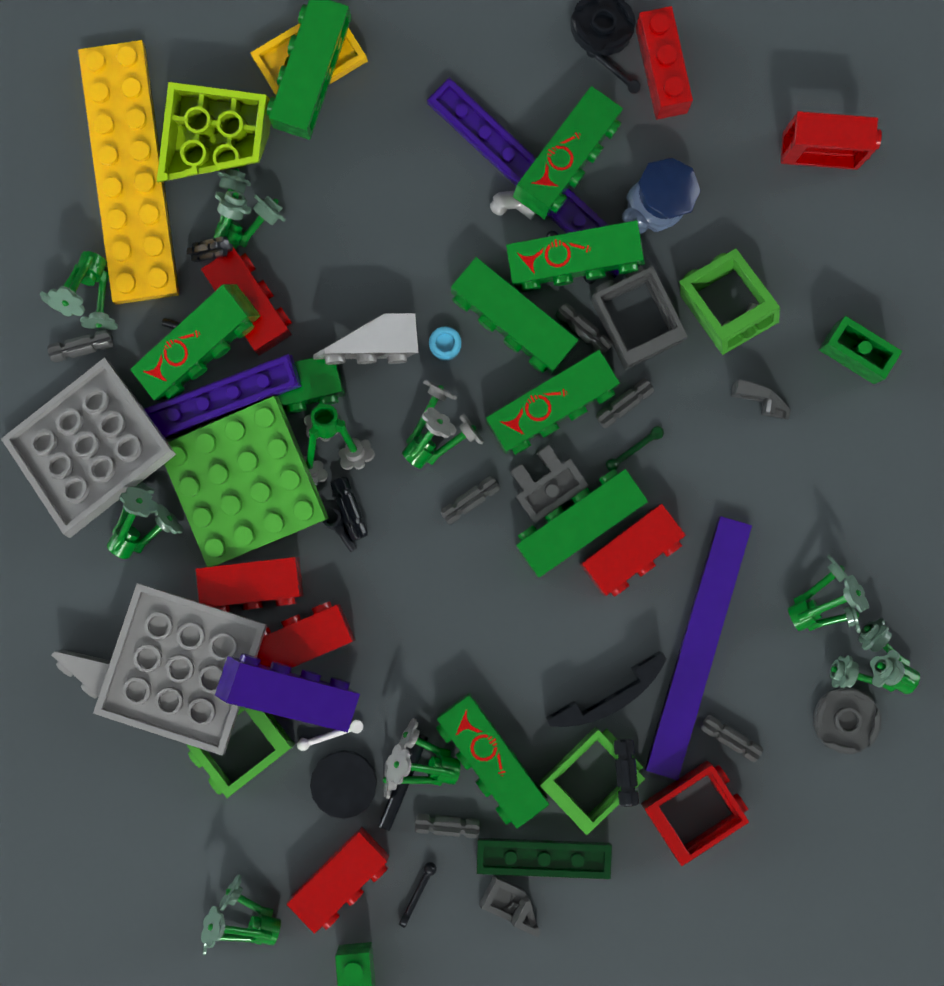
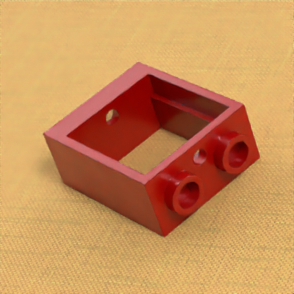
M797 111L783 131L781 164L858 170L880 148L882 131L877 129L878 117Z
M705 761L641 803L681 866H684L749 823L744 814L749 809L738 793L732 796L726 786L730 780L719 764L714 767L710 762ZM705 776H708L732 814L683 845L659 806Z

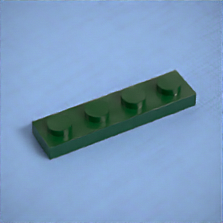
M478 838L477 874L611 879L612 844L604 842Z

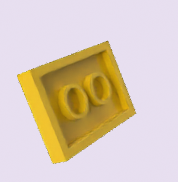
M301 24L295 25L250 52L275 95H277L280 86L277 85L280 68L282 65L287 66L290 57L288 54L289 41L292 35L298 34ZM349 28L330 84L368 62L367 56Z

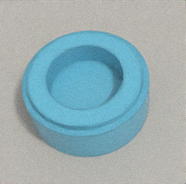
M439 327L430 335V351L440 360H451L461 350V337L451 327Z

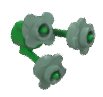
M234 168V170L226 169V173L218 172L217 175L221 178L219 187L227 191L226 194L222 192H216L215 198L219 200L217 211L221 216L213 238L228 237L229 244H233V247L237 250L239 245L246 248L250 237L264 221L271 225H274L278 219L285 222L286 218L279 213L283 208L278 204V199H273L269 195L262 199L255 194L254 198L258 202L253 207V210L259 216L243 234L241 232L243 226L233 220H241L244 214L251 213L252 209L247 206V200L242 195L245 192L246 186H251V183L245 179L246 174L240 172L238 168Z
M882 618L866 624L858 638V641L863 643L861 646L863 650L870 649L872 652H877L883 648L887 652V655L875 656L871 660L870 667L874 677L859 673L858 663L853 661L852 656L849 655L846 658L840 655L833 662L830 669L832 687L851 688L856 683V680L873 684L878 688L883 687L890 692L896 689L903 694H910L916 689L920 681V674L909 666L910 660L901 656L888 644L892 633L884 625L885 620Z

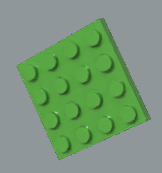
M272 396L168 442L176 455L164 465L207 567L217 566L329 519L278 396Z

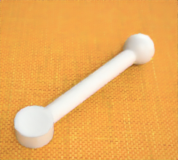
M360 720L352 721L348 733H360L364 727L363 723ZM334 730L310 739L300 738L297 741V748L301 751H306L310 745L346 734L347 732Z

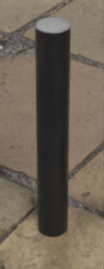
M419 734V738L425 741L428 740L427 736ZM415 744L409 749L411 763L418 764L424 748ZM410 771L408 776H413L415 771ZM397 784L396 790H392L390 799L378 824L380 828L388 831L391 830L409 784Z

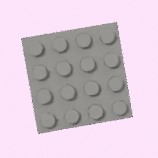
M105 357L1 438L63 535L71 538L117 502L121 493H125L128 487H136L176 455L113 365Z
M137 583L93 714L223 756L226 752L240 706L228 704L216 697V689L227 656L240 659L241 653L257 657L267 624Z

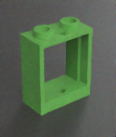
M737 249L727 254L721 253L717 255L710 264L699 270H691L679 281L680 297L722 355L779 323L780 306ZM735 270L760 305L721 326L698 294V291Z
M240 706L238 715L245 710L275 750L233 783H231L208 751L186 744L190 749L188 752L190 759L198 768L203 766L210 776L208 781L216 793L219 795L223 793L226 798L230 797L295 745L273 714Z
M596 726L539 780L541 788L586 835L619 805L618 792L621 791V787H616L587 814L556 779L597 740L615 759H618V755L614 754V741L617 738L607 728L601 732ZM636 760L637 782L639 786L645 778L639 772L643 766Z

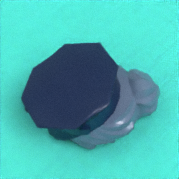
M672 157L648 163L641 179L627 194V209L622 213L624 223L638 220L640 234L646 232L647 229L659 232L675 225L684 214L691 213L701 192L693 168Z

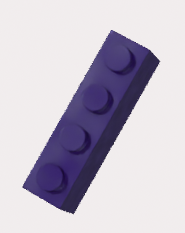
M241 653L240 659L227 656L215 696L228 704L348 733L360 696L359 693L349 688V682L331 677L330 682L320 680V674L302 669L299 675L290 672L292 667L273 661L270 667L261 665L260 658Z

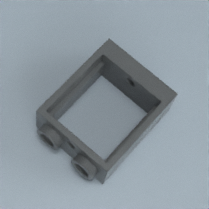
M639 266V271L625 274L626 279L614 284L613 280L599 285L595 288L597 293L593 294L591 299L625 370L683 343L688 337L653 266L645 270L642 266ZM646 284L668 332L628 351L605 303Z

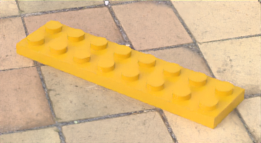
M142 40L78 49L112 302L117 305L178 296L179 287L164 182H157L160 150L145 44Z

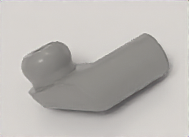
M501 191L493 196L490 208L496 215H503L507 209H517L530 220L536 215L532 210L513 198L514 191Z

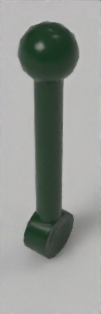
M659 426L652 428L647 437L616 459H609L606 462L607 469L609 471L614 468L617 470L621 462L649 442L661 439L664 435L663 429Z

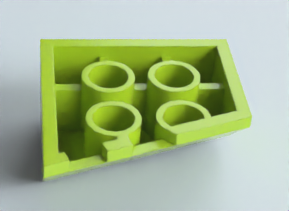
M168 82L157 182L259 163L270 134L271 122L266 113L270 98L265 94Z

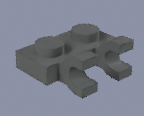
M550 445L545 446L536 453L550 471L536 482L533 481L522 464L509 471L523 490L515 497L533 523H536L589 486L572 460L569 458L561 463Z

